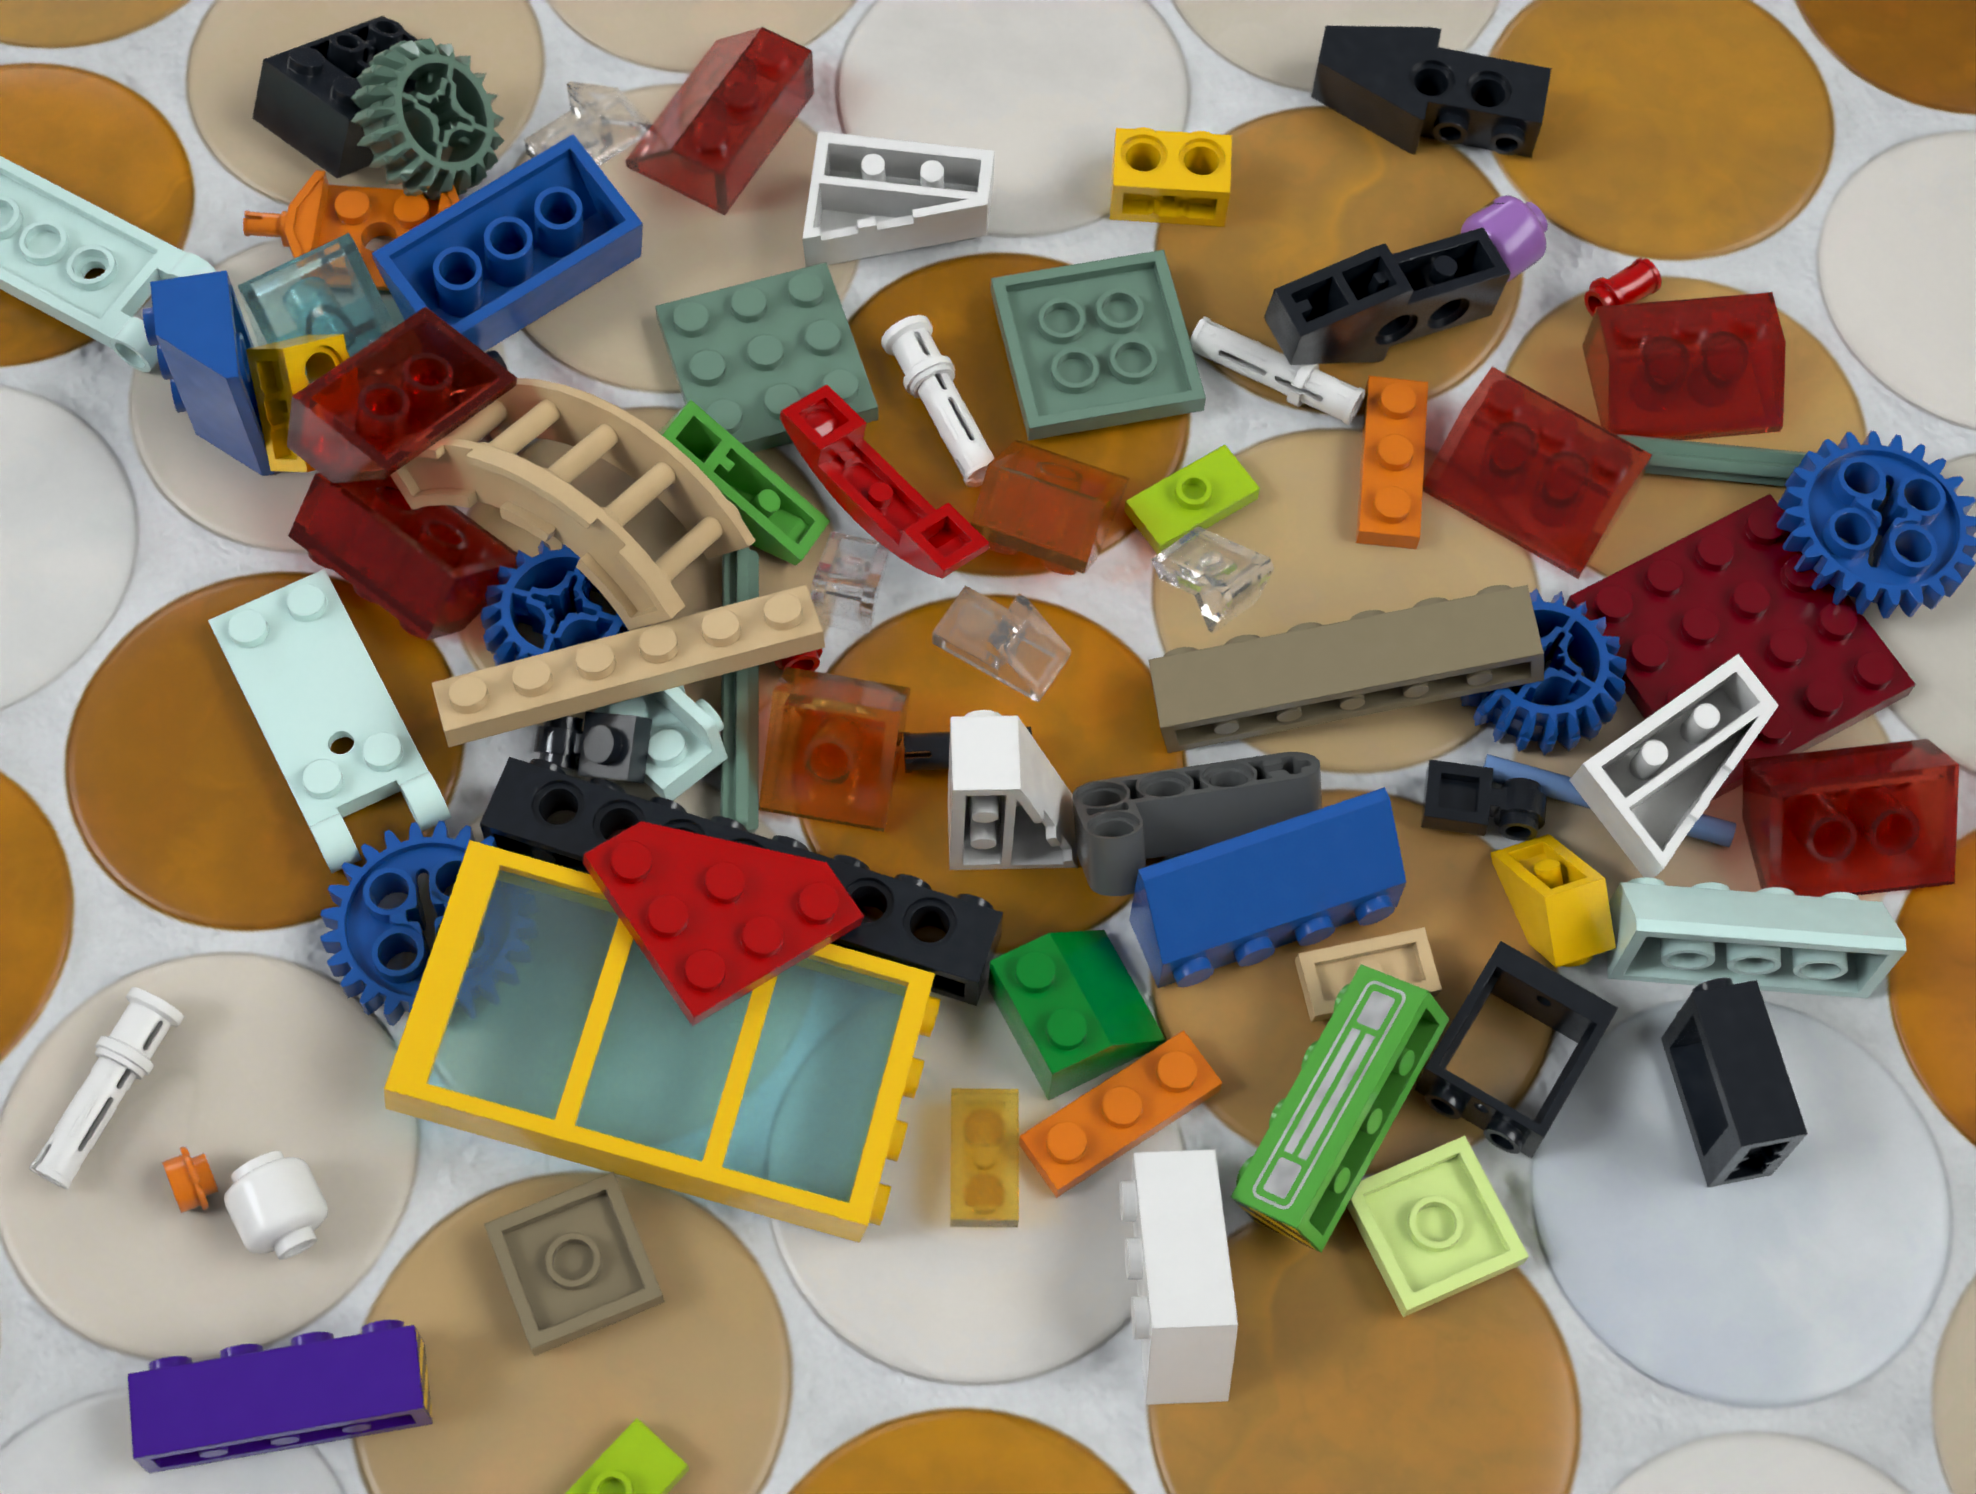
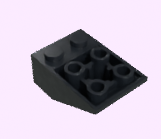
M383 15L265 58L262 63L252 119L337 179L365 168L371 164L374 154L370 147L357 146L361 138L365 136L362 127L350 122L356 113L362 111L350 99L356 93V90L362 88L357 77L362 74L364 69L370 67L369 62L373 60L376 54L387 49L390 50L391 46L401 41L408 42L412 40L415 42L418 39L405 31L401 24ZM407 79L403 92L409 94L414 91L416 80Z

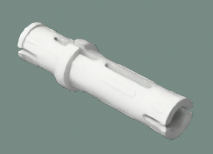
M1206 316L1198 322L1190 338L1193 354L1201 355L1242 376L1253 379L1287 395V402L1297 407L1305 403L1350 425L1363 402L1365 389L1357 388L1320 371L1319 364L1290 365L1283 353L1217 324Z

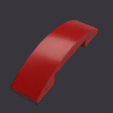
M827 384L781 410L779 419L822 485L869 535L900 559L925 573L943 579L988 550L990 542L949 502L935 509L863 439L867 423Z

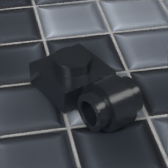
M586 712L583 731L582 718L565 716L546 721L544 726H537L534 752L540 753L539 759L549 761L561 769L577 770L578 758H580L578 776L644 783L652 719L633 715Z
M1429 760L1426 770L1421 827L1485 836L1489 817H1494V822L1499 826V833L1503 837L1517 841L1531 840L1537 836L1538 830L1545 825L1547 798L1541 792V785L1531 779H1508L1503 783L1501 789L1492 788L1493 768Z

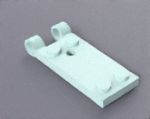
M0 156V289L112 348L121 359L133 368L146 373L150 372L158 362L157 345H149L143 320L133 317L151 296L150 282L217 271L201 257L178 249ZM102 268L105 270L103 274L96 278L84 279L86 273L91 269Z
M325 569L208 620L331 873L341 870L344 862L354 864L362 860L343 817L401 791L421 831L437 825L439 821H446L451 818L449 809L433 776L428 771ZM348 737L354 741L352 749L347 753L336 754L330 750L332 743L339 738Z

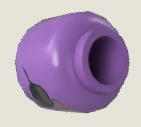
M1510 195L1500 196L1468 217L1461 228V234L1482 227L1485 229L1511 272L1507 282L1540 261L1546 252L1547 245L1544 232L1547 231L1548 224L1544 214L1534 203H1524Z

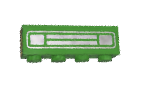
M1362 964L1359 966L1352 981L1339 992L1335 1000L1333 1015L1320 1038L1307 1049L1302 1060L1301 1072L1287 1097L1279 1101L1273 1109L1269 1120V1129L1255 1154L1248 1158L1240 1168L1236 1187L1230 1196L1256 1223L1318 1252L1323 1251L1450 1020L1428 990Z

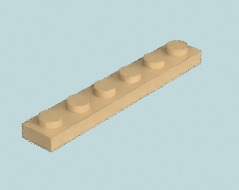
M807 585L432 682V687L448 747L818 650L825 648L823 629Z

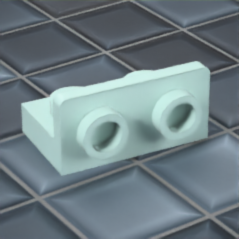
M683 685L599 707L594 711L597 713L633 715L652 719L644 782L660 797L673 801L728 758L719 734L724 729L721 718L704 699L700 698L694 702L685 694Z

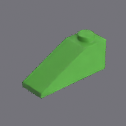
M691 399L658 431L659 434L669 440L693 461L717 486L725 498L737 507L743 522L756 540L752 546L793 565H797L803 560L829 524L830 520Z

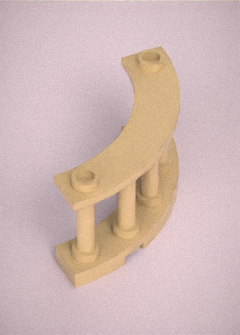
M504 378L470 385L463 392L474 408L475 413L443 438L413 439L394 444L379 456L412 510L435 505L471 508L477 502L500 508L502 519L525 529L544 542L554 536L580 557L576 568L602 593L629 631L670 620L685 607V604L671 585V581L702 553H704L707 559L747 548L756 541L743 522L737 507L728 501L701 469L669 440L618 406L590 393L559 383L540 379ZM487 434H490L493 439L490 443H477ZM535 438L574 446L549 468L540 467L515 455ZM599 458L606 460L636 480L635 483L606 508L599 507L570 485L574 479ZM657 497L688 532L654 562L623 526Z

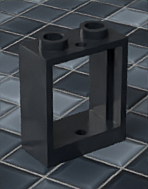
M1500 941L1424 1068L1414 1090L1424 1095L1426 1103L1441 1115L1452 1119L1462 1117L1484 1130L1486 1139L1497 1148L1512 1154L1521 1152L1532 1158L1617 1012L1618 1007ZM1490 994L1497 996L1578 1043L1534 1120L1446 1070Z
M1731 978L1712 979L1693 988L1692 993L1661 1037L1708 1188L1772 1175L1808 1134L1757 980L1733 984Z

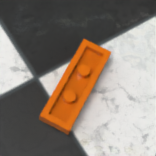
M1369 376L1365 388L1356 543L1417 549L1421 532L1428 382Z
M1183 1030L1019 1136V1145L1057 1198L1220 1092L1222 1081Z

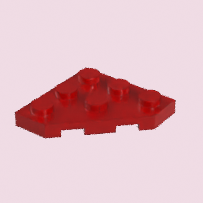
M640 821L584 853L583 865L692 1027L861 925L864 915L827 862Z

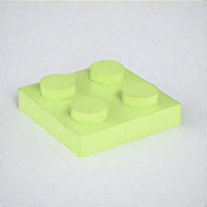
M1462 1136L1361 1180L1347 1205L1402 1317L1524 1264L1529 1257L1466 1136Z

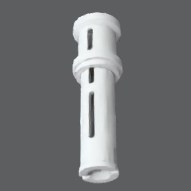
M915 315L902 319L892 325L881 338L884 350L889 355L895 356L905 374L903 385L906 391L915 398L922 400L941 438L956 462L965 484L973 488L988 483L999 474L998 470L1001 469V466L994 458L973 416L953 382L955 366L948 356L941 355L931 336L933 326L926 316Z
M132 987L128 992L126 998L129 1001V1005L110 1036H101L95 1045L97 1050L94 1054L98 1057V1060L91 1069L89 1076L82 1087L79 1088L59 1120L46 1145L41 1149L35 1161L29 1167L31 1171L59 1187L69 1189L81 1164L97 1142L126 1091L129 1090L135 1078L141 1080L144 1075H149L154 1067L150 1059L170 1026L178 1027L184 1018L183 1014L175 1007L145 990Z

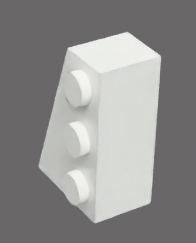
M818 131L803 232L805 266L809 267L825 262L827 265L986 236L994 184V150Z
M1737 654L1584 762L1569 781L1643 877L1654 878L1668 864L1676 849L1695 822L1699 820L1714 795L1737 766L1779 705L1740 655Z
M977 710L966 714L964 717H950L948 772L950 870L1078 868L1072 793L1018 716H1002L1000 713L991 710Z
M1214 1149L1134 1152L1132 1180L1120 1181L1119 1197L1122 1222H1133L1134 1237L1126 1238L1125 1260L1127 1279L1137 1280L1138 1296L1131 1299V1320L1134 1340L1141 1339L1145 1405L1226 1402L1229 1400L1238 1321L1216 1151Z

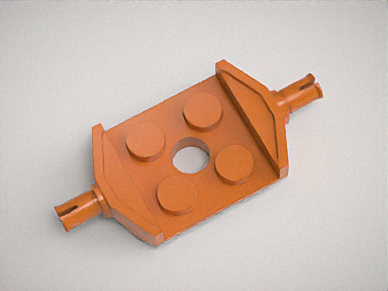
M316 170L289 204L288 211H282L279 214L246 210L244 213L245 218H243L244 235L248 237H281L283 246L290 247L303 285L389 291L372 259V252L374 251L367 249L366 245L378 236H388L396 239L460 200L454 184L451 191L440 194L439 200L426 199L423 194L406 196L403 189L329 185L325 171Z

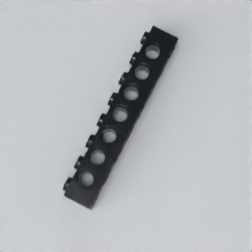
M512 757L508 758L480 822L484 839L491 835L495 838L498 848L589 874L583 865L584 853L607 841V838L613 832L620 829H628L643 821L827 862L858 908L873 906L884 913L880 919L870 923L862 922L860 926L830 944L935 973L931 992L977 1006L989 973L990 960L994 959L1002 933L1003 912L994 910L988 901L970 894H959L957 897L934 891L928 883L911 875L899 874L893 878L870 871V868L864 862L851 856L836 855L832 859L813 853L803 843L787 836L777 835L772 837V839L748 832L742 824L727 817L714 816L711 820L687 813L680 804L663 797H653L649 801L626 794L622 787L606 779L592 778L588 782L566 775L559 766L546 760L532 759L528 763ZM560 810H570L576 813L573 819L564 824H551L547 822L550 815ZM932 925L942 929L946 935L937 942L928 943L917 939L913 933L922 926Z

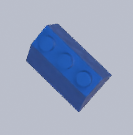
M227 270L151 281L153 307L143 309V323L149 345H157V356L162 377L164 380L170 379L176 411L178 413L187 411L196 435L261 476L274 475L275 471H270L246 349L253 348L254 346Z

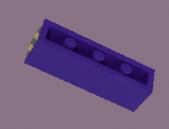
M380 1320L364 1325L361 1328L362 1334L334 1338V1335L330 1332H310L295 1336L291 1339V1346L263 1351V1346L258 1344L234 1345L221 1350L220 1358L194 1363L192 1358L186 1356L156 1359L149 1363V1370L128 1374L133 1459L150 1474L433 1424L424 1341L414 1325L404 1326V1322L400 1320Z

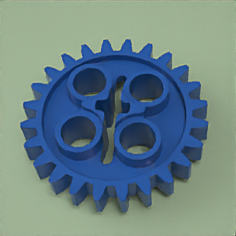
M1870 431L1862 445H1860L1857 438L1851 432H1847L1838 446L1830 439H1826L1817 453L1810 450L1806 453L1799 466L1795 467L1785 483L1787 489L1778 501V506L1784 509L1785 512L1778 521L1777 528L1791 533L1782 547L1784 551L1802 552L1803 555L1794 567L1796 572L1813 569L1818 574L1813 581L1812 589L1818 590L1830 584L1835 588L1833 603L1836 605L1840 604L1847 595L1854 597L1857 614L1862 615L1871 602L1877 603L1879 612L1886 619L1890 617L1898 604L1908 617H1912L1922 604L1932 610L1944 596L1951 597L1976 564L1972 559L1976 554V538L1973 537L1976 533V517L1966 515L1976 500L1975 497L1957 496L1955 493L1964 481L1962 476L1945 479L1940 474L1946 464L1944 458L1928 464L1923 461L1925 454L1924 445L1919 444L1911 453L1903 451L1902 438L1897 434L1888 446L1881 445L1876 431ZM1886 482L1890 484L1889 499L1880 513L1876 510L1886 496L1885 488ZM1878 534L1882 536V538L1873 550L1872 567L1868 563V557L1870 548L1874 544Z
M439 821L432 837H423L417 822H414L410 826L409 840L400 842L393 832L387 830L385 831L387 849L379 853L373 847L363 844L361 849L367 863L362 868L346 862L341 866L350 883L349 886L329 885L327 889L332 901L339 906L321 910V917L325 926L332 929V931L320 936L326 953L334 954L327 960L328 966L334 977L345 976L340 985L348 998L362 993L359 1002L366 1014H372L384 1004V1015L391 1026H394L401 1019L405 1011L410 1013L430 956V948L423 933L426 930V920L419 894L418 876L422 873L429 875L430 899L437 915L434 922L437 936L450 898L444 895V892L448 886L456 881L469 840L475 841L471 826L465 825L457 837L453 839L449 837L445 822ZM491 835L480 842L498 848L495 838ZM496 881L477 940L483 942V945L469 960L453 1010L461 1008L471 1021L477 1019L474 1001L482 997L496 1007L501 1004L495 989L498 982L512 987L519 985L517 973L511 966L512 963L531 964L533 960L529 947L522 943L536 940L539 936L536 923L528 919L538 914L535 897L525 895L529 890ZM404 893L408 895L405 902L396 908L382 909L378 907L381 900L389 894ZM412 952L417 954L414 962L407 968L401 970L386 968L389 960L399 953ZM452 1014L446 1029L450 1028Z

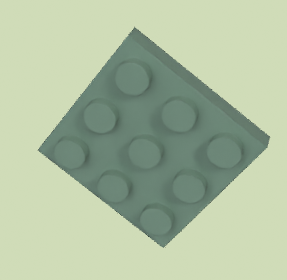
M1164 250L991 278V295L1028 440L1204 411L1206 396Z
M826 262L655 306L657 321L684 403L686 404L691 399L752 453L792 443L791 438L779 419L781 410L826 384L866 423L878 420V405Z

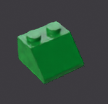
M1105 930L1047 933L990 960L988 990L1048 1101L1128 1063L1166 1042L1162 1031Z

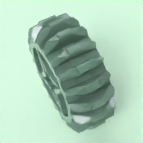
M432 38L426 40L419 39L415 42L412 40L408 42L401 41L391 46L390 50L387 49L376 54L373 60L369 62L370 67L364 69L362 74L357 77L362 88L356 90V93L350 98L362 109L350 121L364 130L365 136L361 138L357 146L370 147L374 157L369 167H384L386 169V185L402 183L406 196L423 194L426 199L439 200L440 194L451 191L453 184L459 196L466 193L467 189L479 185L483 179L487 178L486 171L492 169L493 165L499 162L494 150L499 148L504 139L494 128L499 126L504 117L494 113L491 104L498 95L486 93L482 83L487 73L473 74L470 70L471 56L459 55L455 57L452 43L436 46ZM407 79L416 80L414 91L409 94L403 92ZM448 145L453 147L448 161L441 160L442 150L448 148Z

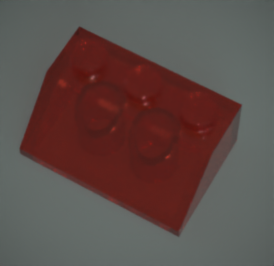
M764 27L716 40L625 160L626 167L726 215L813 96L812 50Z
M1772 292L1599 306L1596 308L1582 348L1606 447L1610 446L1613 436L1618 434L1672 440H1691L1781 431L1784 422L1786 341Z
M425 306L292 396L287 447L332 483L386 479L514 388L517 383V377Z
M1492 366L1462 408L1423 481V492L1579 579L1637 492L1652 454Z
M381 461L315 473L288 534V537L308 551L307 554L313 562L334 570L353 585L357 595L369 602L379 604L399 619L400 626L406 632L426 641L464 630L482 611V608L487 606L485 597L487 586L499 585L497 577L499 567L504 566L517 569L515 559L517 552L456 507L451 505H435L412 510Z
M1929 739L1743 759L1742 819L1760 888L1781 887L1792 890L1798 896L1822 897L1835 892L1866 895L1955 884L1959 764Z

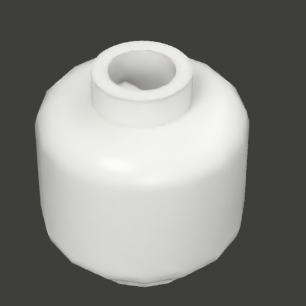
M273 1151L248 1161L232 1173L231 1179L233 1184L225 1193L224 1201L226 1209L248 1251L260 1254L275 1251L279 1260H283L305 1251L317 1242L313 1231L327 1218L328 1207L307 1163L303 1159L296 1157L284 1158L281 1151Z

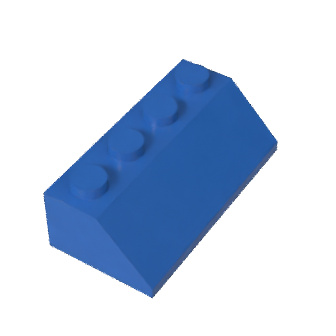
M572 134L372 252V259L412 334L436 366L448 372L472 360L641 257L643 223L576 136Z
M1384 787L1138 869L1129 921L1157 988L1175 982L1178 987H1189L1209 978L1216 968L1237 962L1241 967L1251 966L1267 959L1275 952V948L1295 941H1298L1300 946L1312 945L1331 936L1335 932L1336 927L1358 921L1359 925L1362 926L1370 925L1390 916L1395 911V907L1399 903L1407 882L1390 797Z

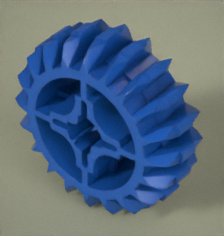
M541 540L538 546L539 555L535 557H530L518 549L517 556L515 557L517 569L500 566L497 573L499 585L487 586L485 597L488 606L482 608L481 621L483 628L486 629L483 635L487 651L495 654L493 656L495 666L629 631L618 614L605 613L601 605L590 602L589 593L591 590L601 595L602 593L576 568L580 557L563 543L562 549L551 550L550 546ZM519 622L531 625L533 632L543 635L545 642L543 649L532 645L517 631Z
M1536 588L1530 592V597L1544 652V665L1548 660H1551L1549 668L1544 671V680L1512 686L1514 693L1507 687L1461 696L1460 699L1462 701L1461 706L1477 707L1473 716L1475 726L1489 722L1496 726L1492 734L1494 742L1505 738L1506 734L1517 737L1515 743L1519 753L1527 748L1529 741H1537L1540 750L1545 756L1553 750L1556 740L1568 752L1577 746L1581 737L1591 741L1592 738L1598 735L1602 724L1606 725L1607 722L1613 719L1617 711L1616 702H1620L1626 689L1625 681L1622 680V677L1627 668L1626 659L1616 656L1620 648V637L1602 636L1607 627L1606 617L1589 621L1585 617L1587 612L1586 601L1571 609L1564 606L1565 600L1561 591L1553 597L1551 602H1544ZM1567 652L1570 655H1572V657L1578 662L1580 667H1578L1570 660Z

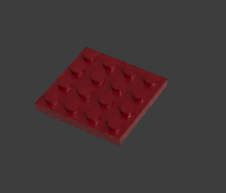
M1771 494L1570 595L1565 605L1574 609L1575 606L1586 601L1587 612L1585 617L1589 621L1606 617L1607 627L1602 636L1620 637V648L1616 656L1626 659L1627 669L1622 677V680L1625 681V692L1644 719H1647L1737 654L1740 655L1779 705L1711 801L1903 699L1910 694L1916 685L1863 614H1857L1856 605L1848 595L1840 604L1836 605L1833 603L1835 591L1833 586L1827 584L1818 590L1811 588L1814 579L1818 575L1813 569L1796 572L1794 567L1803 554L1801 551H1784L1782 546L1791 532L1777 528V523L1784 511L1778 506V503Z

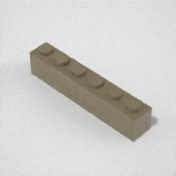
M1494 585L1480 590L1474 596L1453 600L1441 597L1428 598L1416 603L1413 608L1387 613L1381 610H1367L1354 615L1347 621L1327 625L1307 622L1290 628L1286 633L1261 638L1257 635H1241L1228 640L1225 645L1200 650L1193 647H1180L1168 651L1163 657L1148 660L1160 729L1168 753L1544 680V652L1528 585L1514 588L1507 585Z

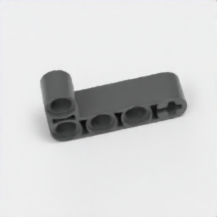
M1283 752L1097 780L1077 787L1072 794L1077 856L1089 887L1094 892L1106 896H1125L1135 893L1138 869L1146 867V859L1192 852L1321 809L1320 761L1308 753Z

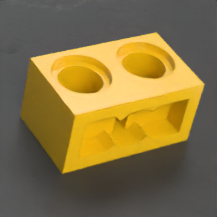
M1146 127L1135 129L1116 128L1112 159L1109 220L1225 227L1231 192L1232 135L1212 134L1206 131L1191 133L1158 131Z
M344 334L304 335L246 349L270 471L310 472L367 456L363 437L364 422L358 411L351 375L352 361L346 349Z

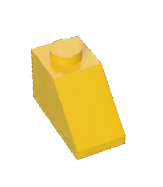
M1550 834L1543 835L1491 852L1492 864L1529 945L1556 968L1560 966H1580L1591 961L1594 955L1616 948L1605 877Z

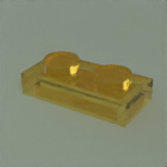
M951 1088L950 1227L1018 1228L1019 1089Z

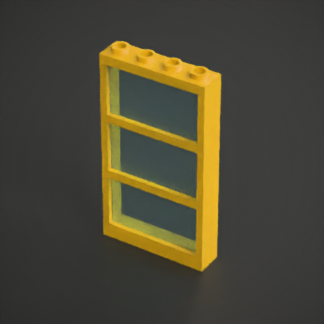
M469 840L384 1087L385 1109L607 1172H614V1174L860 1243L868 1224L880 1226L885 1214L891 1186L880 1183L886 1159L897 1162L900 1156L908 1122L897 1120L902 1096L914 1099L925 1060L913 1057L919 1035L931 1036L941 999L929 996L935 973L829 944L692 1027L590 874Z

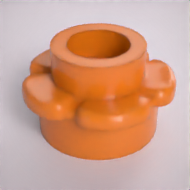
M180 1147L181 1155L162 1162L180 1212L183 1213L199 1206L202 1207V1210H206L209 1206L206 1196L218 1192L207 1158L204 1153L191 1158L188 1149Z

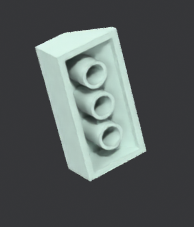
M1642 877L1632 879L1627 883L1620 882L1609 901L1616 948L1607 951L1608 979L1697 986L1712 979L1731 978L1733 984L1757 980L1761 991L1868 998L1906 952V938L1883 902L1860 900L1857 895L1847 892L1829 893L1822 897L1798 896L1792 890L1781 887L1765 888L1757 892L1732 891L1727 885L1722 883L1706 882L1694 885L1693 887L1666 886L1662 880L1656 878Z

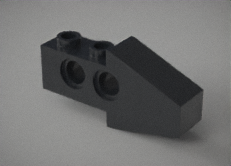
M1325 26L1311 94L1313 99L1410 154L1416 155L1419 139L1424 137L1435 139L1445 144H1461L1492 150L1502 155H1518L1532 158L1543 122L1552 68L1438 47L1442 30L1439 28Z
M1483 227L1394 254L1391 253L1386 243L1274 289L1264 319L1290 365L1380 362L1385 359L1390 346L1491 316L1511 272Z

